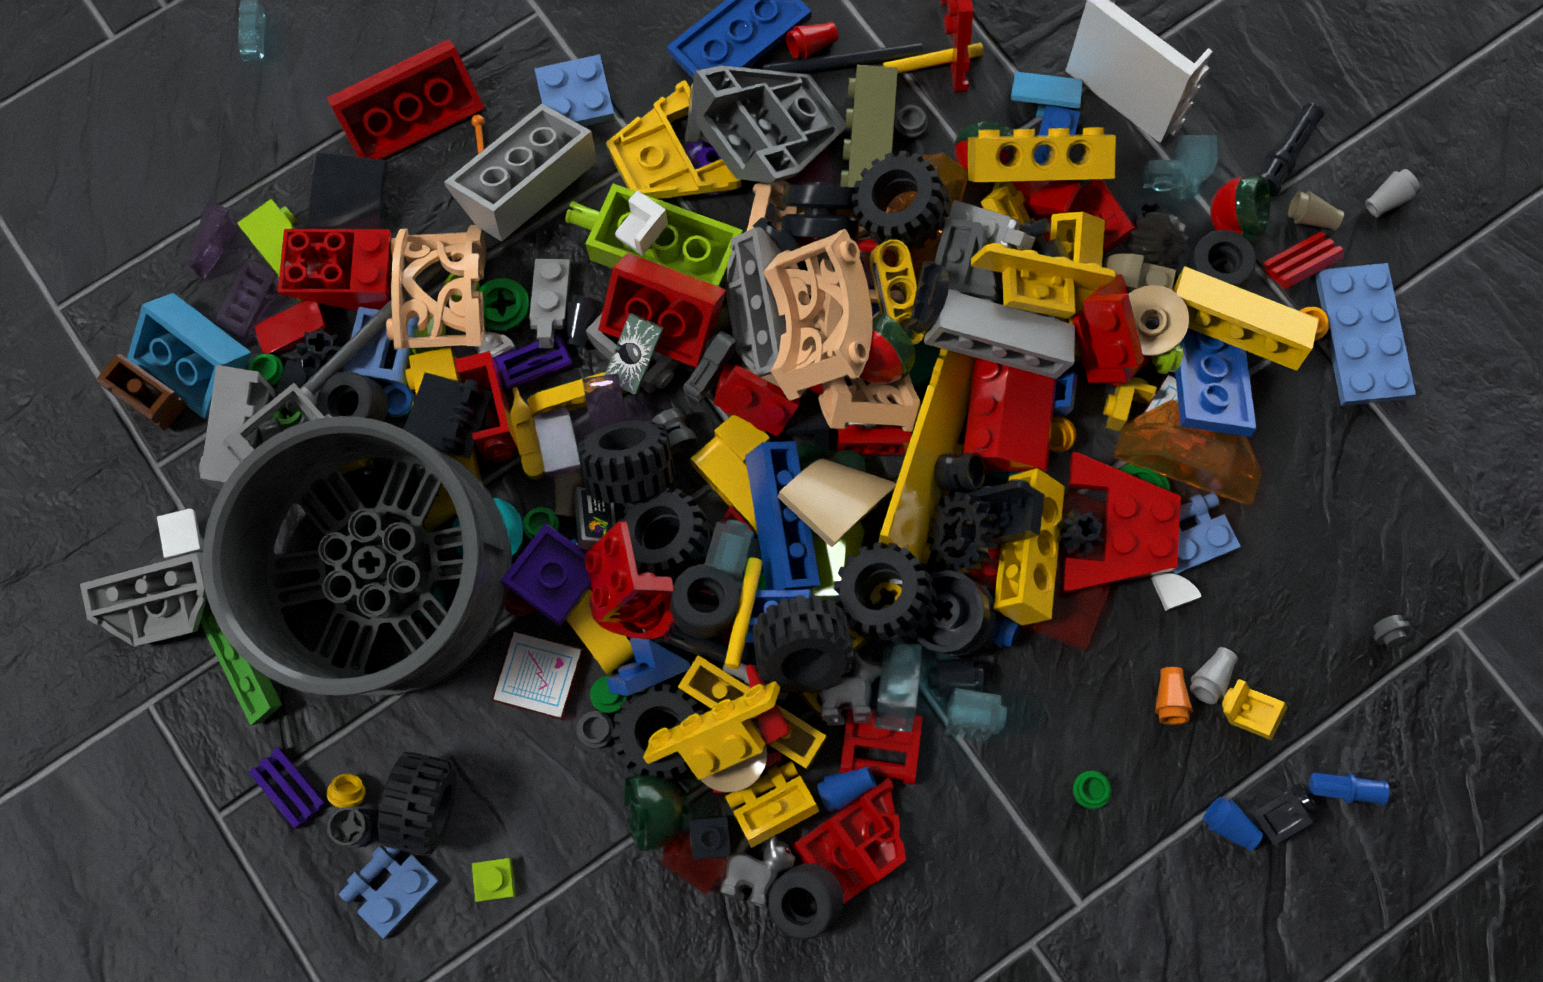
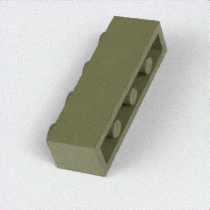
M857 65L856 78H849L848 98L854 99V109L847 108L845 129H852L851 139H844L843 160H849V171L842 170L841 187H854L856 181H862L863 178L860 173L864 168L869 170L873 167L872 161L876 158L882 161L885 159V154L892 152L897 67Z

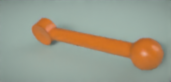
M475 115L471 123L476 130L479 154L484 150L482 127L485 120L481 115Z

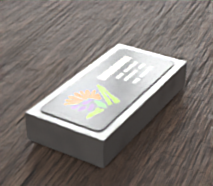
M577 487L574 494L578 546L581 549H590L616 524L614 504L595 500L592 498V495H588L586 488Z

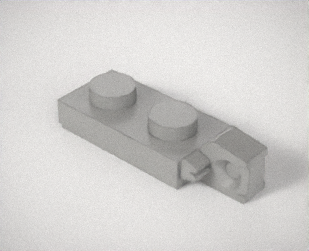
M957 200L953 201L948 219L981 223L985 229L988 244L999 243L1005 245L1006 248L1014 246L1024 250H1031L1035 237L1019 231L1020 222Z
M535 259L529 318L531 329H537L539 348H554L555 329H563V326H566L571 277L570 259Z

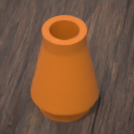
M1179 667L1162 668L1160 670L1161 678L1155 713L1159 715V722L1168 725L1187 723L1190 721L1189 714L1193 712L1184 681L1183 669Z

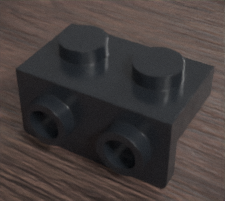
M1012 479L1006 484L993 487L984 486L977 491L969 492L970 494L981 495V501L990 502L991 507L988 513L997 515V519L992 523L993 528L999 529V534L992 536V541L997 545L1040 536L1044 494L1031 487L1029 482L1021 479Z

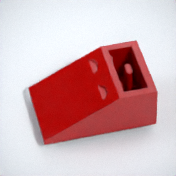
M284 229L278 293L358 311L359 307L381 310L392 299L393 257L391 253V238L393 237L391 231L377 229Z

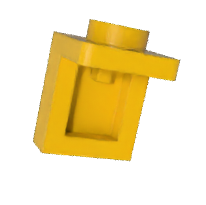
M1132 377L1126 384L1118 385L1114 395L1109 394L1105 403L1103 415L1109 416L1106 428L1120 432L1127 421L1131 402L1136 401L1149 404L1156 394L1157 387L1151 386L1146 380Z
M1238 679L1234 689H1228L1222 703L1223 712L1230 724L1269 740L1273 739L1287 710L1285 702L1250 689L1247 682Z

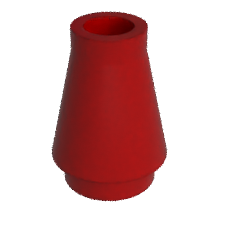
M833 22L794 26L792 31L786 34L787 46L794 58L801 57L806 59L827 45L838 41V31Z

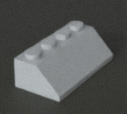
M541 104L444 181L445 186L477 227L503 241L597 162L592 132L546 105Z

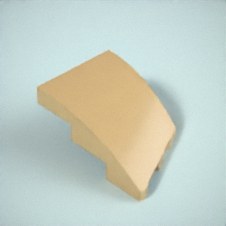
M821 458L790 481L779 492L777 497L833 548L852 528L854 529L895 490L896 483Z

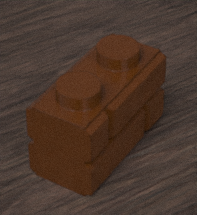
M120 353L111 360L96 380L112 395L163 431L170 427L187 404L173 390Z

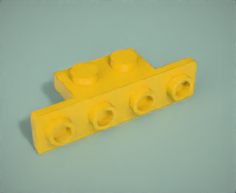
M999 243L984 246L971 258L972 267L1002 273L1003 305L1005 307L1067 319L1075 314L1074 287L1095 291L1100 286L1107 285L1116 278L1115 270L1103 268L1096 263L1083 264L1070 261L1067 257L1040 255L1033 250L1020 251L1010 249Z
M776 681L765 686L761 684L755 685L743 696L735 700L725 699L715 705L711 711L700 716L699 714H692L683 720L680 725L669 730L667 728L658 730L649 738V745L643 759L647 764H650L678 751L698 780L762 753L765 742L748 719L774 707L780 686Z

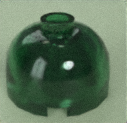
M642 773L641 775L637 774L624 779V807L630 805L632 818H628L627 822L637 848L645 852L671 843L679 836L683 828L684 814L689 813V804L685 792H678L675 784L669 779H665L664 775L661 774L649 775V773Z

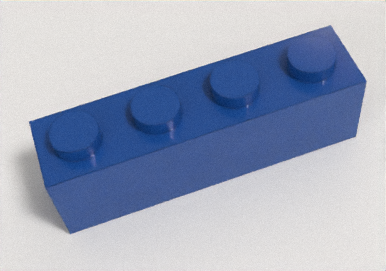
M796 441L762 442L745 455L766 588L767 590H812L820 586L811 528L777 497L779 492L801 473Z

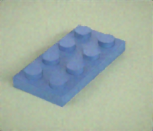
M1388 263L1318 271L1315 278L1321 308L1326 313L1329 321L1327 338L1341 406L1412 399L1416 393Z

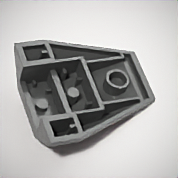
M720 65L698 70L693 75L697 126L736 179L775 183L795 177L845 131L846 122L809 74Z

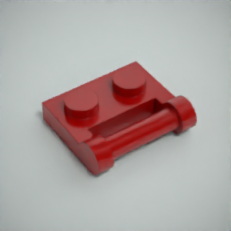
M848 709L840 773L868 766L874 776L903 779L904 784L914 785L923 716L871 709V723L855 724L853 711ZM860 747L906 754L905 764L853 758L854 748Z

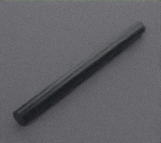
M921 42L763 64V70L805 73L904 59L923 55L924 52Z

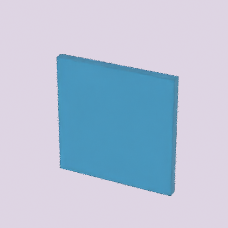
M1015 72L1011 100L1038 103L1036 117L1043 118L1046 105L1080 108L1082 79Z

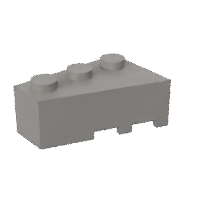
M216 365L204 453L199 464L200 479L211 488L222 489L232 472L240 464L223 445L224 439L278 396L273 387L257 371ZM259 427L244 438L254 450L261 445L258 437Z

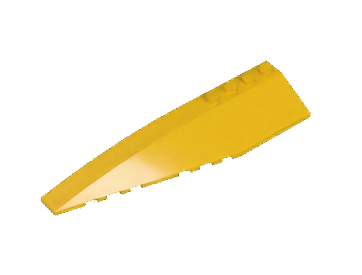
M995 182L992 192L1000 188L999 185L1003 182ZM942 348L940 349L939 358L936 360L879 537V542H882L886 548L889 543L897 544L901 550L905 547L924 565L928 563L931 553L929 547L932 545L926 542L928 532L934 530L935 526L929 521L930 517H938L935 507L939 503L940 497H945L950 492V490H942L936 482V461L941 454L953 453L961 457L964 445L957 442L970 403L975 357Z

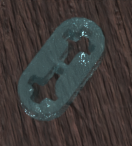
M260 0L241 1L239 9L238 44L240 54L244 61L262 60L264 57L265 38L263 5Z

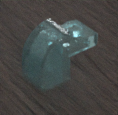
M1182 135L1175 149V160L1148 161L1142 175L1143 188H1153L1156 191H1168L1177 188L1178 201L1187 200L1198 195L1207 185L1217 165V135Z

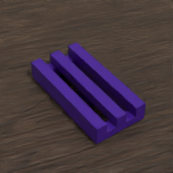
M561 333L555 334L554 347L558 345V350L535 357L513 368L506 369V366L550 348H539V341L495 358L509 393L512 392L513 387L520 389L574 367ZM563 357V359H561V360H559V361H556V362H554V363H551V364H549V365H546V366H544V367H541V368H539V369H536V370H534V371H531V372H529V373H526V374L521 375V376H519V377H516V378H514V379H510V378H512V377H515V376H517V375H520V374H522V373H525V372H527V371H530V370H532V369H535V368H537V367H540V366H542V365H545V364H547V363H550V362H552V361H555V360L560 359V358Z
M277 747L272 751V755L268 758L265 757L260 761L261 764L258 767H253L248 773L295 829H299L327 803L285 752ZM276 762H281L314 802L310 808L274 766ZM266 771L269 772L302 812V815L298 817L263 775Z

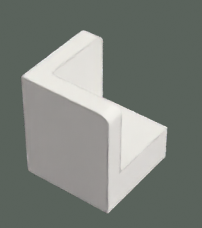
M637 190L629 199L631 213L617 229L615 235L618 240L643 256L668 225L666 209Z
M186 509L157 517L163 556L166 560L196 552H202L203 554L204 539L200 537L196 512L193 509Z

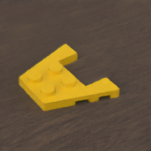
M686 80L675 86L676 91L666 99L661 97L656 101L654 108L645 116L635 118L606 142L607 150L627 188L633 191L638 190L642 194L655 199L733 190L742 187L741 179L735 178L722 159L694 169L671 127L670 122L688 115L690 87Z

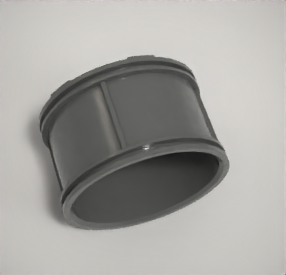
M350 416L320 418L298 424L274 435L252 451L232 472L213 505L207 522L202 554L203 578L211 611L219 628L239 655L255 669L285 686L323 695H400L427 688L452 676L478 654L495 630L503 614L509 594V589L500 581L513 565L509 532L503 516L487 488L471 471L455 459L432 448L421 439L401 428L379 420ZM368 458L393 459V466L379 502L375 508L367 509L341 473L340 468L342 465ZM416 464L422 465L426 468L423 479L409 508L401 510L399 508ZM318 479L324 480L344 509L346 515L342 520L337 521L311 489V485ZM443 484L455 505L461 527L429 532L423 524ZM297 503L325 536L320 541L318 550L275 554L274 547L280 527L292 505ZM374 518L377 524L376 530L371 536L366 537L364 529ZM408 531L411 536V542L406 549L399 550L397 546L398 536ZM345 542L347 552L342 559L338 560V548ZM463 545V559L439 561L438 550ZM374 558L380 559V566H375V571L369 569V562H374ZM408 568H412L416 576L415 581L411 586L404 587L401 580L402 574ZM310 569H317L320 574L319 580L279 589L273 586V575ZM345 578H348L351 582V590L347 596L343 597L342 583ZM460 578L454 601L447 613L434 598L433 593L438 581ZM382 591L386 598L385 605L381 610L376 611L372 605V599L377 592ZM328 598L335 604V607L317 649L312 652L303 646L291 632L281 614V609L285 606ZM417 610H420L437 629L428 640L411 618L412 614ZM352 621H356L359 624V629L346 666L338 668L333 664ZM391 623L412 651V654L385 670L367 675L365 671L382 624Z

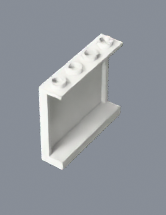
M1087 0L1066 72L1075 79H1082L1084 86L1161 143L1169 133L1175 136L1185 124L1187 119L1184 117L1194 105L1192 100L1202 88L1200 83L1210 70L1207 63L1213 51L1208 48L1193 63L1114 4L1115 0Z

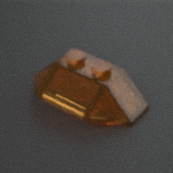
M1173 399L1126 422L1122 427L1113 454L1115 459L1138 467L1149 468L1158 474L1249 506L1253 504L1262 473L1246 436L1181 427L1178 401Z

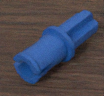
M1315 772L1311 774L1308 783L1309 792L1312 795L1343 799L1347 804L1352 803V801L1386 805L1389 798V784L1387 781L1355 778L1352 773H1347L1346 776Z

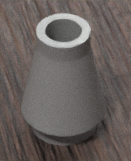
M1409 170L1394 171L1380 188L1365 201L1366 207L1373 216L1379 217L1385 212L1414 200L1416 194L1421 190V186L1417 178Z
M1218 648L1216 653L1191 677V693L1199 700L1208 704H1216L1219 699H1223L1234 666L1238 661L1237 655L1227 648Z

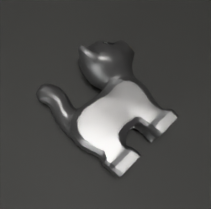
M857 649L853 651L854 661L851 662V677L845 676L840 682H834L833 687L819 690V695L823 702L822 717L827 725H844V717L840 713L843 709H852L855 724L871 723L872 710L869 707L872 692L871 684L876 678L881 676V666L869 655L859 654Z
M741 831V839L737 842L731 857L728 859L726 878L723 880L720 892L727 897L743 901V888H752L751 904L768 909V894L774 882L782 871L794 866L795 856L791 854L786 843L779 841L776 836H773L764 850V859L758 860L747 854L750 844L743 831Z

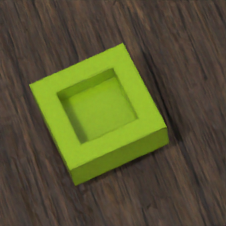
M511 858L472 863L475 902L480 903L516 897Z

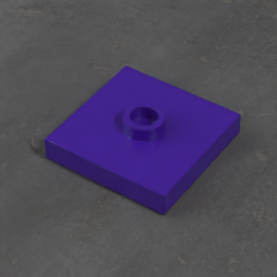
M545 523L501 579L500 583L561 627L591 587L589 573L585 568L586 552Z

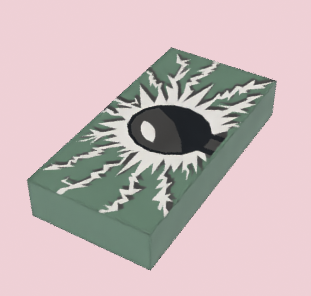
M633 313L629 314L603 380L632 394H637L665 328Z

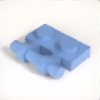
M1214 492L1203 497L1199 494L1188 499V503L1180 506V521L1193 516L1197 526L1183 532L1179 527L1178 565L1174 571H1169L1170 574L1179 575L1234 552L1241 547L1225 514L1212 520L1208 514L1209 509L1219 506L1218 497Z
M379 846L372 853L373 859L359 873L355 871L347 879L349 884L339 893V896L346 903L350 904L361 894L367 902L357 913L383 939H387L441 881L414 855H410L401 865L394 858L401 850ZM386 868L392 875L376 890L370 882Z

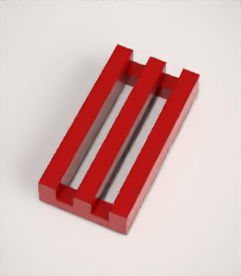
M1321 231L1264 261L1263 271L1283 289H1287L1343 259V248L1340 246L1335 247V242L1331 238L1326 240V234Z

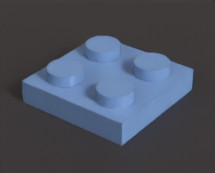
M600 54L535 68L542 104L581 126L615 120Z

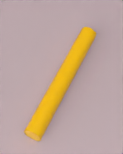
M982 43L968 46L970 59L984 56ZM953 48L885 62L883 67H897V74L951 63Z
M749 558L747 562L739 606L736 611L724 664L731 669L740 668L763 561L758 558Z

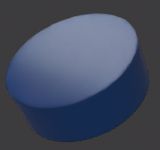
M394 383L386 386L383 390L388 400L387 417L392 420L408 418L412 409V402L415 401L413 392L404 384Z

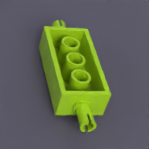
M613 183L600 211L580 205L575 201L571 202L570 208L573 210H567L566 223H572L591 230L585 243L591 261L613 268L627 253L725 289L724 281L727 263L732 252L730 248L731 240L733 237L742 234L743 230L647 196L666 209L668 225L642 256L618 240L615 235L617 229L631 213L629 199L636 191Z

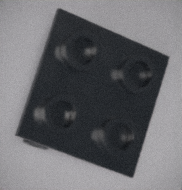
M425 372L404 430L434 449L470 459L475 445L472 433L480 431L493 393L492 391L479 388L480 383L472 379H466L465 383Z

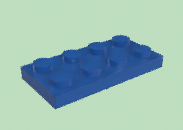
M725 0L667 46V52L692 79L696 71L720 65L750 68L785 40L786 34L792 31L794 26H802L810 20L812 11L801 0Z
M1188 328L1184 339L1180 343L1183 347L1182 362L1175 372L1181 427L1251 437L1256 430L1246 351Z

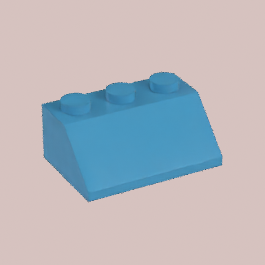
M172 293L142 304L127 359L173 390L187 403L186 406L203 419L209 417L216 365L246 370L251 352L176 294Z

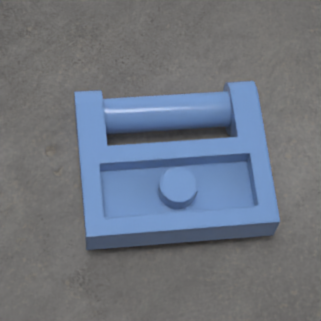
M359 307L351 338L380 310ZM412 317L408 321V337H413L418 327V317ZM385 325L344 365L342 372L358 373L376 382L398 383L407 386L406 369L408 368L412 348L397 349L393 369H385L384 364L390 344Z

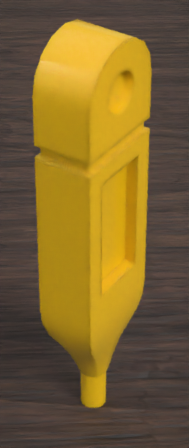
M513 387L514 402L510 417L522 466L530 479L538 480L546 474L547 466L535 419L532 418L529 406L520 397L518 387Z

